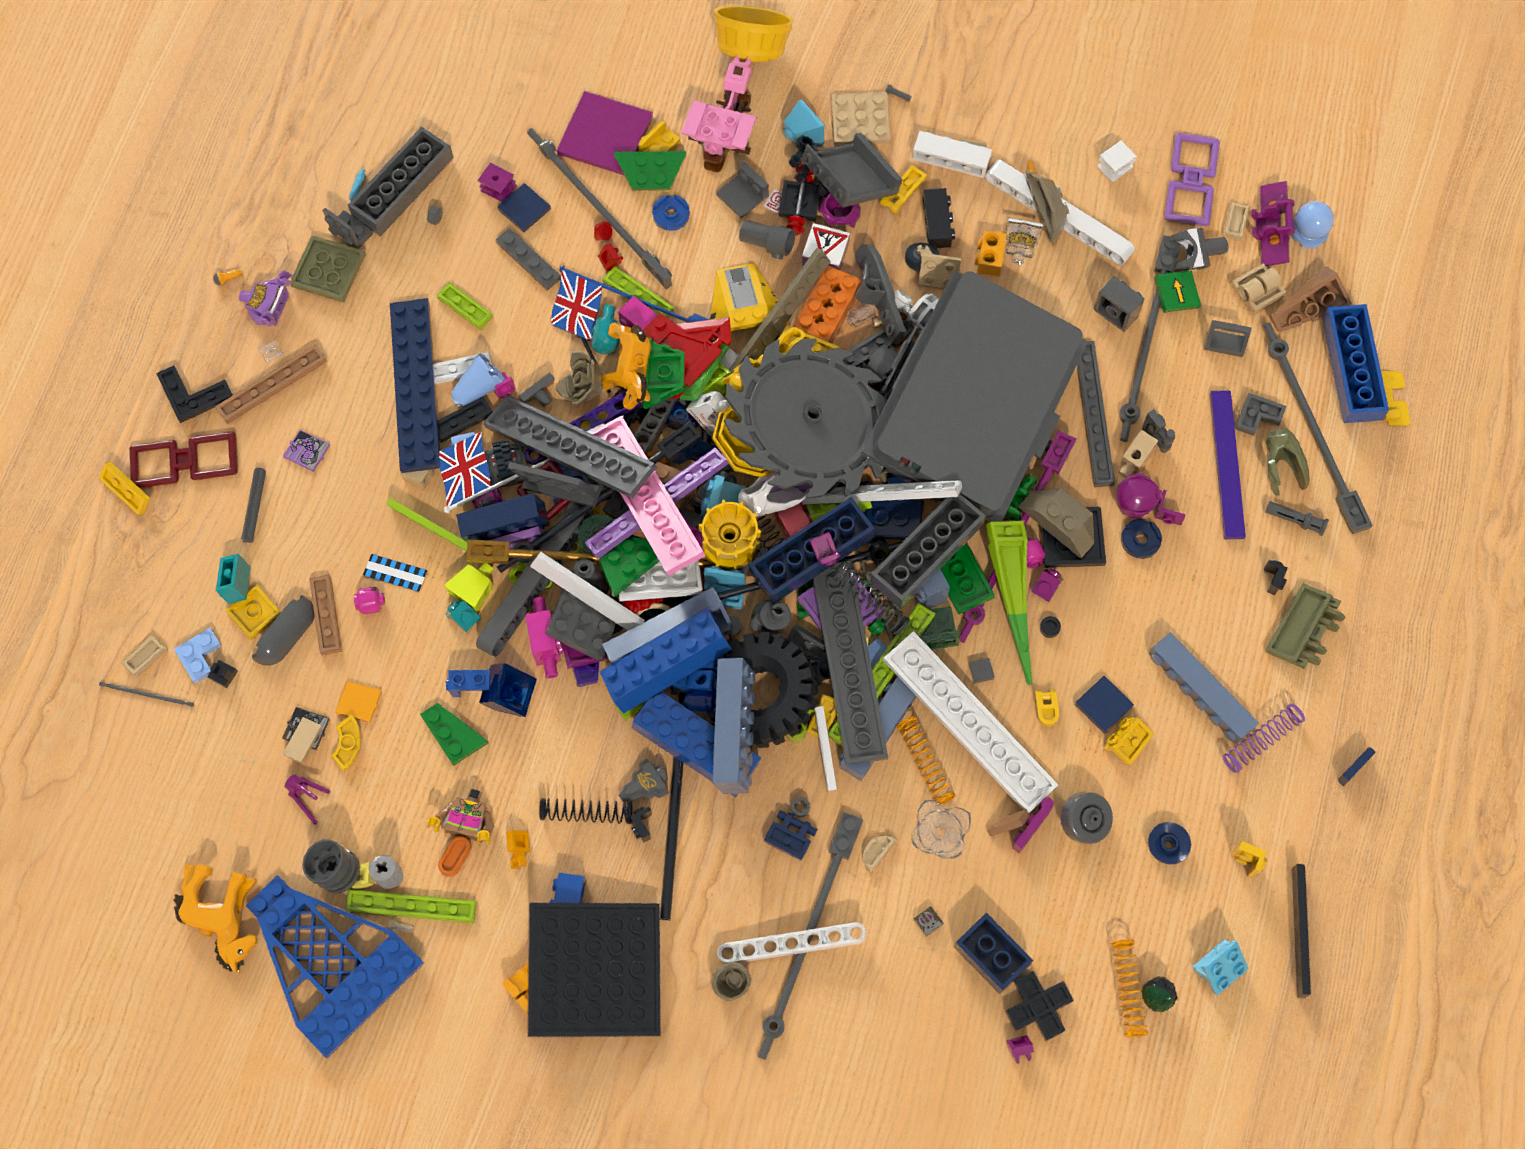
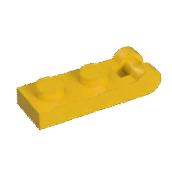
M913 165L901 177L903 180L898 194L883 197L880 205L888 207L895 215L927 179V174ZM893 197L897 199L895 203L891 201Z

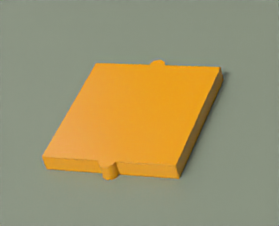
M347 681L343 693L339 696L340 701L336 713L347 717L353 714L355 719L370 723L375 709H378L377 703L382 691Z

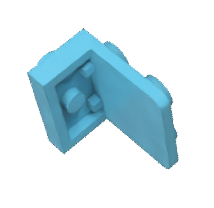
M719 475L710 477L706 483L707 491L701 503L702 511L700 516L705 517L706 509H711L715 505L722 503L723 499L725 502L739 503L738 494L741 489L746 487L724 481V477Z
M716 566L704 569V590L714 587L716 593L746 585L745 574H742L739 570L724 571ZM745 593L723 599L721 602L726 608L742 610Z

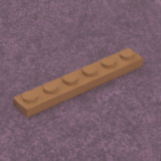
M316 344L215 407L228 424L326 363L327 360Z

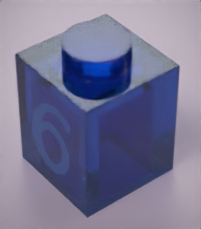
M675 403L667 417L668 427L676 431L689 421L695 429L699 423L686 410L687 407L679 403Z

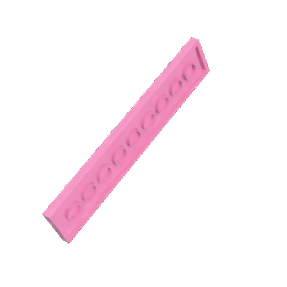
M622 416L590 432L603 440L648 460ZM655 471L633 499L620 493L668 576L705 557L702 548Z

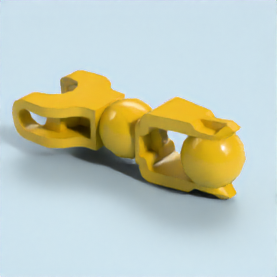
M792 327L782 333L777 339L780 340L779 352L786 354L800 340H804V331ZM792 336H798L797 339L793 341L790 340ZM763 355L759 356L757 360L749 358L753 367L758 368L760 366ZM741 364L734 369L731 375L723 380V384L729 383L737 392H743L739 373Z

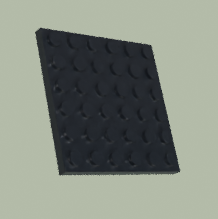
M529 903L527 1038L660 1037V903Z

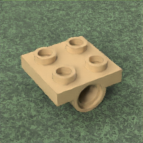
M1264 263L1231 283L1233 289L1253 314L1284 297L1286 291L1281 286L1282 281L1279 273L1273 268L1268 270Z

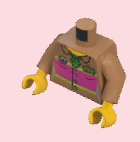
M470 789L467 799L457 797L455 801L450 802L440 810L436 816L428 818L426 828L435 826L434 832L437 833L441 825L444 833L464 836L467 839L477 841L478 844L486 840V844L490 845V836L494 829L491 812L488 811L486 805L479 803L482 792Z

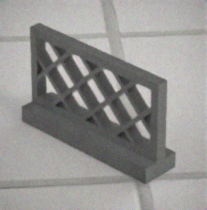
M512 462L508 465L511 471L524 480L522 488L527 491L595 507L602 490L599 486L584 483L581 479Z

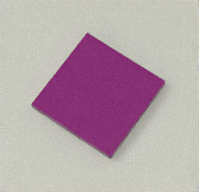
M584 91L556 150L557 154L624 175L614 157V152L638 151L639 141L645 136L653 118V112Z

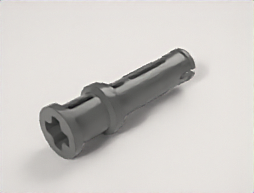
M1269 501L1265 513L1299 524L1303 530L1309 529L1318 532L1320 536H1323L1329 521L1327 518L1323 520L1315 517L1310 512L1304 514Z

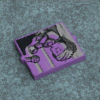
M299 430L294 440L290 441V446L283 457L314 472L319 462L324 459L323 456L330 444Z

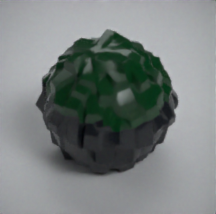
M1155 977L1143 985L1142 997L1144 1003L1152 1011L1164 1012L1175 1005L1178 999L1176 987L1166 977Z

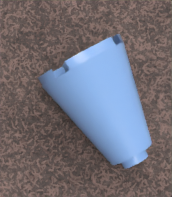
M481 353L475 357L451 392L453 394L451 398L458 406L461 404L466 406L494 391L497 384L505 380L500 371L495 366L493 367L489 363L490 360Z

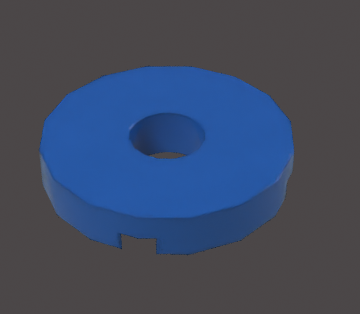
M663 196L653 205V220L663 230H678L689 221V205L680 196ZM668 210L676 211V213L671 216L666 214Z

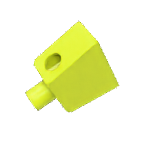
M483 563L478 570L471 565H467L444 586L447 593L457 600H464L478 614L493 589L492 581L488 576L494 569L488 563Z

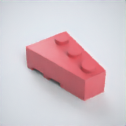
M802 502L786 510L774 512L783 535L787 539L812 523L810 515L804 513L805 508Z

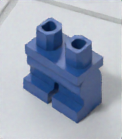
M721 655L674 683L673 686L683 689L687 693L705 692L710 695H716L718 659H724V657Z

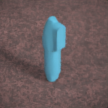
M361 169L356 175L349 196L350 201L357 196L366 176L364 169Z

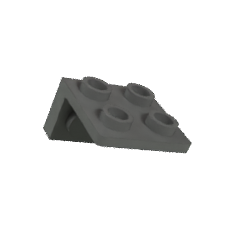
M741 161L737 165V176L717 191L716 194L740 218H743L769 197V184L744 161Z
M327 208L322 210L325 216L324 220L329 225L328 230L334 236H340L343 242L350 247L353 246L359 249L373 235L372 230L345 210L338 216Z

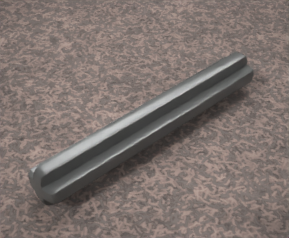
M255 468L241 537L245 543H252L254 539L266 471L263 468Z

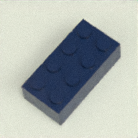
M534 493L456 514L460 536L465 541H488L537 526L544 529L545 526L550 525L545 502Z

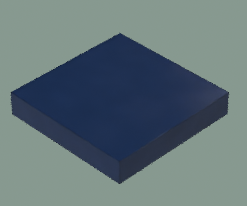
M525 183L497 206L498 210L523 233L551 210V206Z
M1105 676L1074 704L1104 734L1134 706Z

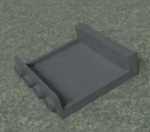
M862 133L855 134L851 144L816 152L808 144L802 161L842 207L896 195L903 180Z

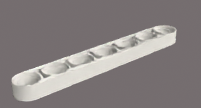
M848 923L729 942L719 947L718 957L722 963H743L856 945L865 940L866 930L860 923ZM853 928H860L862 930L860 938L854 939L850 936ZM837 931L841 934L838 942H831L829 940L831 932ZM810 935H817L819 937L817 945L811 946L807 943ZM788 939H797L798 945L795 949H788L786 947ZM770 941L775 942L777 945L776 950L772 953H768L764 949L765 944ZM747 945L755 947V952L751 956H746L743 953V949ZM731 948L734 951L731 959H724L722 957L724 949Z

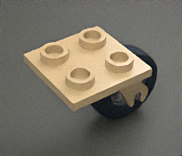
M914 243L907 248L905 253L907 266L915 271H919L918 285L945 288L953 271L959 272L961 258L939 255L938 249L928 243Z

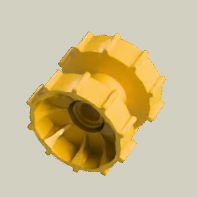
M724 499L722 503L715 505L713 508H707L703 522L699 524V532H702L703 540L702 550L705 554V557L702 559H706L711 565L725 571L737 570L751 563L756 549H759L760 542L757 541V538L761 536V530H758L756 521L757 513L753 514L743 505V501L740 503L725 502ZM730 533L735 537L732 540H728L724 536Z

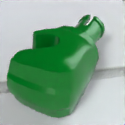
M1026 474L1004 516L1006 519L1019 521L1021 517L1020 512L1023 513L1019 505L1029 495L1034 484H1036L1037 479L1034 476L1029 479L1031 475Z

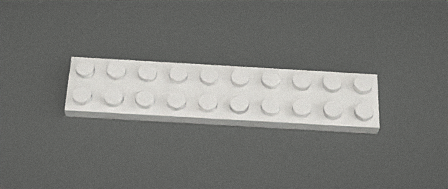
M914 631L883 658V661L1022 810L1026 809L1030 813L1042 799L1058 786L1049 774Z

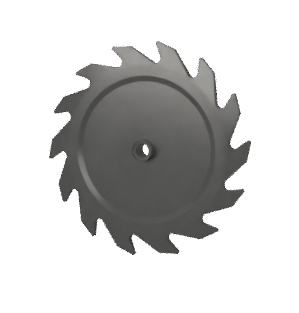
M817 339L800 340L786 354L779 352L780 340H776L766 346L758 368L752 366L749 357L746 355L739 367L743 392H737L729 383L726 384V400L741 422L737 423L726 418L724 419L730 435L754 451L753 453H740L739 457L751 467L778 472L779 476L768 481L769 485L786 489L805 483L810 484L812 489L807 494V499L823 497L837 482L844 483V496L847 497L859 488L864 467L871 468L875 479L879 478L884 466L862 454L861 451L888 398L868 386V383H880L882 381L881 378L870 369L844 364L843 360L853 356L852 352L836 348L814 353L811 348Z

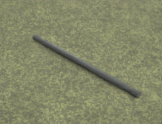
M104 682L99 683V686H106L116 690L194 707L192 702H185Z

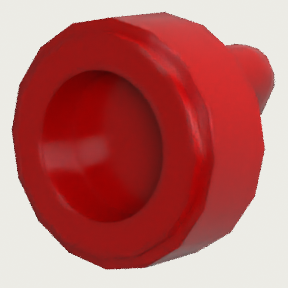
M608 222L597 223L594 227V239L596 241L611 239L613 235L611 225Z

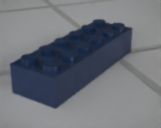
M852 497L749 563L751 575L773 604L832 566L818 563L810 544V539L829 532L835 548L841 556L836 558L838 562L875 538L874 526Z

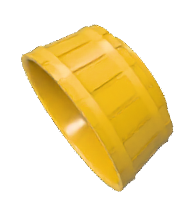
M718 7L714 10L718 50L732 58H735L737 55L743 61H746L747 58L751 59V62H767L779 59L784 53L794 19L787 14L759 7Z

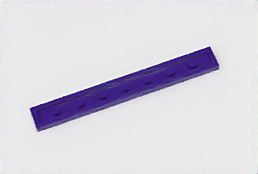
M1211 391L1210 401L1224 540L1245 539L1246 533L1231 391Z

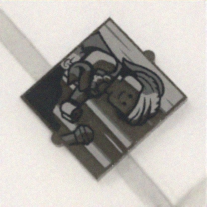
M296 707L291 719L287 721L288 726L282 738L290 741L301 719L304 717L322 726L311 748L317 750L322 737L325 736L324 732L330 719Z

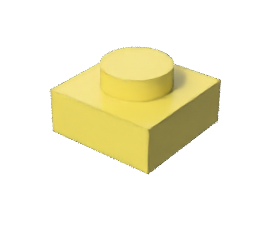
M370 862L360 865L359 877L352 888L360 889L374 885V879L369 873Z

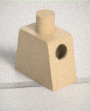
M1141 430L1123 455L1121 462L1123 466L1118 473L1124 478L1133 472L1140 473L1155 453L1158 440Z

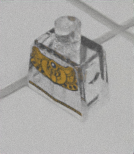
M1008 217L1006 225V254L1013 255V263L1023 264L1024 257H1033L1044 224Z

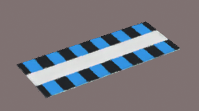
M371 554L363 576L419 592L428 570Z

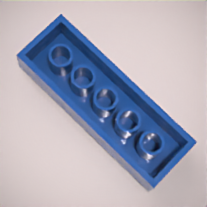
M1367 304L1328 307L1322 320L1343 423L1383 420L1389 411Z
M707 607L599 672L613 702L624 714L732 649L717 620Z
M662 691L649 698L633 720L632 729L713 782L715 727ZM750 751L753 763L752 766H749V774L752 775L759 765L761 757Z

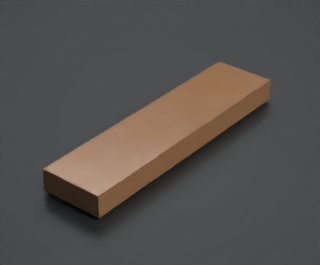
M324 575L309 578L320 654L323 656L342 652L331 576Z

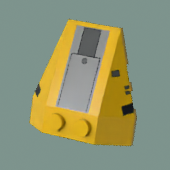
M754 263L716 271L710 319L730 317L731 335L732 331L760 326L778 302V298Z

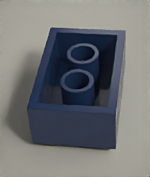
M987 912L954 945V948L999 994L1008 988L1033 962V959Z

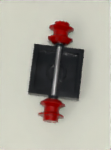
M802 164L798 168H796V173H798L799 170H802L805 164ZM811 170L804 183L784 180L779 217L788 218L787 222L789 224L786 227L794 229L795 235H800L805 231L803 227L806 224L805 220L816 221L820 200V195L818 194L819 184H811L813 181V172Z

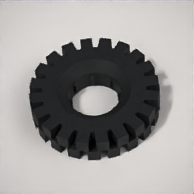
M760 632L759 637H756L754 633L743 635L744 641L739 642L737 638L730 641L729 645L732 650L722 656L724 659L743 658L755 674L771 672L776 678L779 677L781 686H779L780 694L777 700L765 709H751V712L754 714V724L751 725L753 744L758 748L769 747L770 742L779 745L786 742L784 736L789 734L791 737H794L799 733L798 725L800 723L806 725L811 718L808 711L809 709L814 710L817 703L814 694H818V683L814 679L817 676L808 658L792 641L789 642L786 637L778 634L773 637L770 632ZM702 694L703 703L708 708L706 712L715 723L716 695Z

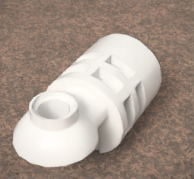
M900 290L894 291L895 303L900 316L902 313L908 316L907 321L912 326H917L918 331L924 330L939 299L933 294H925L913 306L911 303L912 299Z

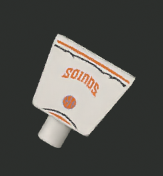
M715 391L700 395L697 401H691L686 410L712 436L718 414L731 406L719 392Z

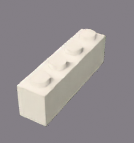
M919 131L913 149L912 160L985 178L992 149L969 144L966 141H957L949 137L934 135L930 132Z

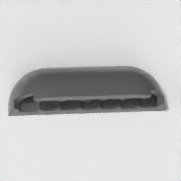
M301 595L299 600H291L256 644L259 648L257 653L252 655V659L255 662L266 666L279 663L310 627L315 615L313 604L307 597Z

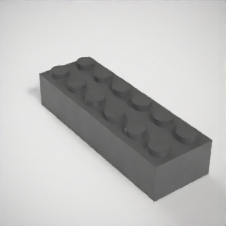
M421 127L348 204L351 215L381 237L451 162L454 157L450 145Z
M960 493L958 497H947L871 574L870 583L902 609L984 525L986 515Z

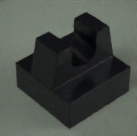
M218 660L210 668L211 672L208 678L227 688L238 670Z

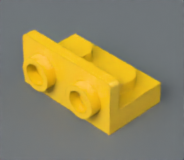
M662 120L659 124L654 125L647 136H643L638 144L639 152L672 151L681 143V138L669 130L666 122Z
M1126 717L1120 722L1118 730L1107 739L1104 749L1112 751L1126 765H1131L1155 733L1138 717Z
M1241 841L1234 848L1231 857L1236 858V862L1242 865H1251L1247 875L1250 878L1255 874H1259L1261 870L1263 871L1268 860L1265 858L1267 851L1244 841Z

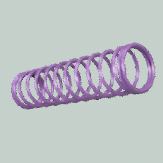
M1292 703L1287 705L1286 710H1281L1280 715H1274L1273 720L1267 721V725L1262 724L1261 730L1256 729L1255 735L1250 734L1248 739L1242 740V744L1236 745V749H1230L1229 754L1225 753L1223 760L1226 766L1234 773L1240 772L1242 765L1231 755V751H1236L1240 760L1245 765H1249L1247 758L1238 751L1237 747L1242 746L1247 756L1255 760L1254 754L1244 746V741H1248L1255 753L1261 755L1260 749L1255 743L1250 741V737L1254 736L1258 744L1264 750H1268L1267 745L1256 735V732L1261 731L1265 740L1274 746V741L1263 731V726H1267L1271 735L1280 741L1279 734L1269 726V722H1274L1278 731L1286 736L1285 729L1275 721V717H1280L1284 726L1288 730L1293 731L1292 725L1281 713L1286 712L1290 721L1294 725L1299 726V723L1305 721V716L1301 709ZM1291 707H1293L1299 713L1301 719H1299L1293 713ZM1283 719L1289 724L1291 729L1285 724ZM1277 724L1282 728V730L1284 731V733L1279 729V727L1277 726ZM1226 757L1234 763L1237 770L1229 763Z

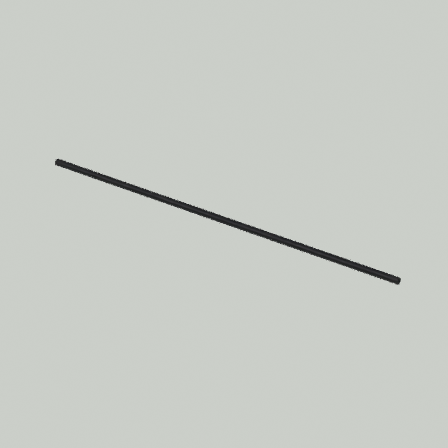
M702 427L701 441L710 444L711 436ZM695 508V512L701 515V511ZM681 693L679 694L678 703L687 709L689 694ZM675 757L673 759L660 920L668 921L671 920L684 765L683 762Z

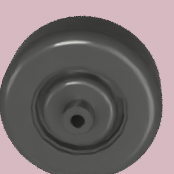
M1078 792L1070 796L1064 803L1061 810V825L1065 834L1073 841L1095 844L1103 840L1111 830L1113 813L1110 804L1103 796L1091 792Z

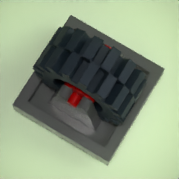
M508 440L492 443L493 449L484 451L489 466L491 486L515 475L508 468L510 462L527 466L523 446L518 443L509 445ZM518 477L498 488L524 483V480Z

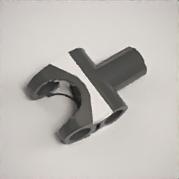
M1203 228L1189 229L1169 236L1170 243L1180 244L1186 250V259L1174 264L1177 271H1193L1208 268L1211 266L1209 256L1226 254L1228 252V242L1225 237L1205 239Z

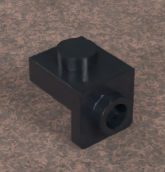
M1268 560L1263 569L1274 575L1267 591L1272 595H1275L1278 589L1283 590L1287 581L1284 576L1288 567H1285L1276 560Z
M641 807L630 816L634 825L631 829L636 839L641 838L643 843L651 840L650 834L642 821L652 815L649 807Z

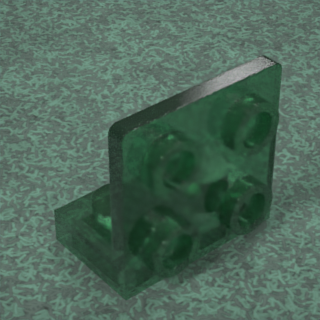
M952 608L930 609L936 615L925 632L919 636L920 639L931 650L959 646L960 633L955 628Z

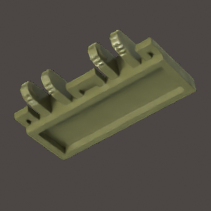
M1303 583L1269 642L1266 653L1305 669L1308 662L1318 666L1321 662L1320 658L1306 652V650L1308 649L1321 655L1327 652L1326 648L1318 643L1326 629L1337 632L1340 627L1324 617L1327 616L1337 621H1344V614L1332 609H1338L1341 600Z

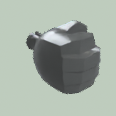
M770 600L758 602L752 611L751 629L758 632H770L774 635L783 633L784 628L790 622V609L782 601H778L775 604Z

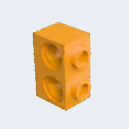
M984 230L983 238L979 237L977 249H981L980 254H976L974 264L978 266L977 273L1000 277L1007 234Z

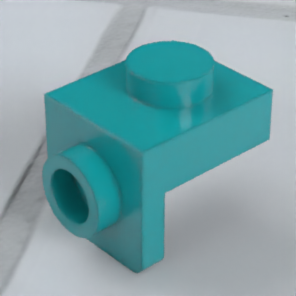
M464 600L453 601L447 607L448 612L445 614L464 632H467L481 618Z

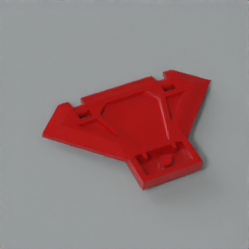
M659 313L643 329L646 337L651 338L653 342L660 345L663 343L672 349L685 352V385L688 387L722 353L719 347L722 344L728 346L732 342L730 317L676 324ZM681 392L669 399L680 398L684 392Z

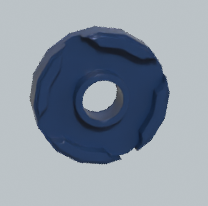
M1144 519L1131 521L1125 526L1121 534L1123 549L1129 555L1140 559L1149 558L1156 554L1162 542L1160 529L1151 521H1144ZM1144 535L1147 541L1140 543L1136 536Z

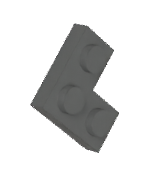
M1248 393L1235 429L1254 436L1260 420L1279 426L1286 406Z

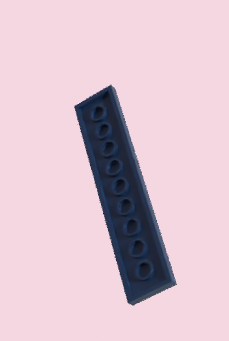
M424 298L390 303L400 471L402 474L438 469L440 465V446L429 300Z

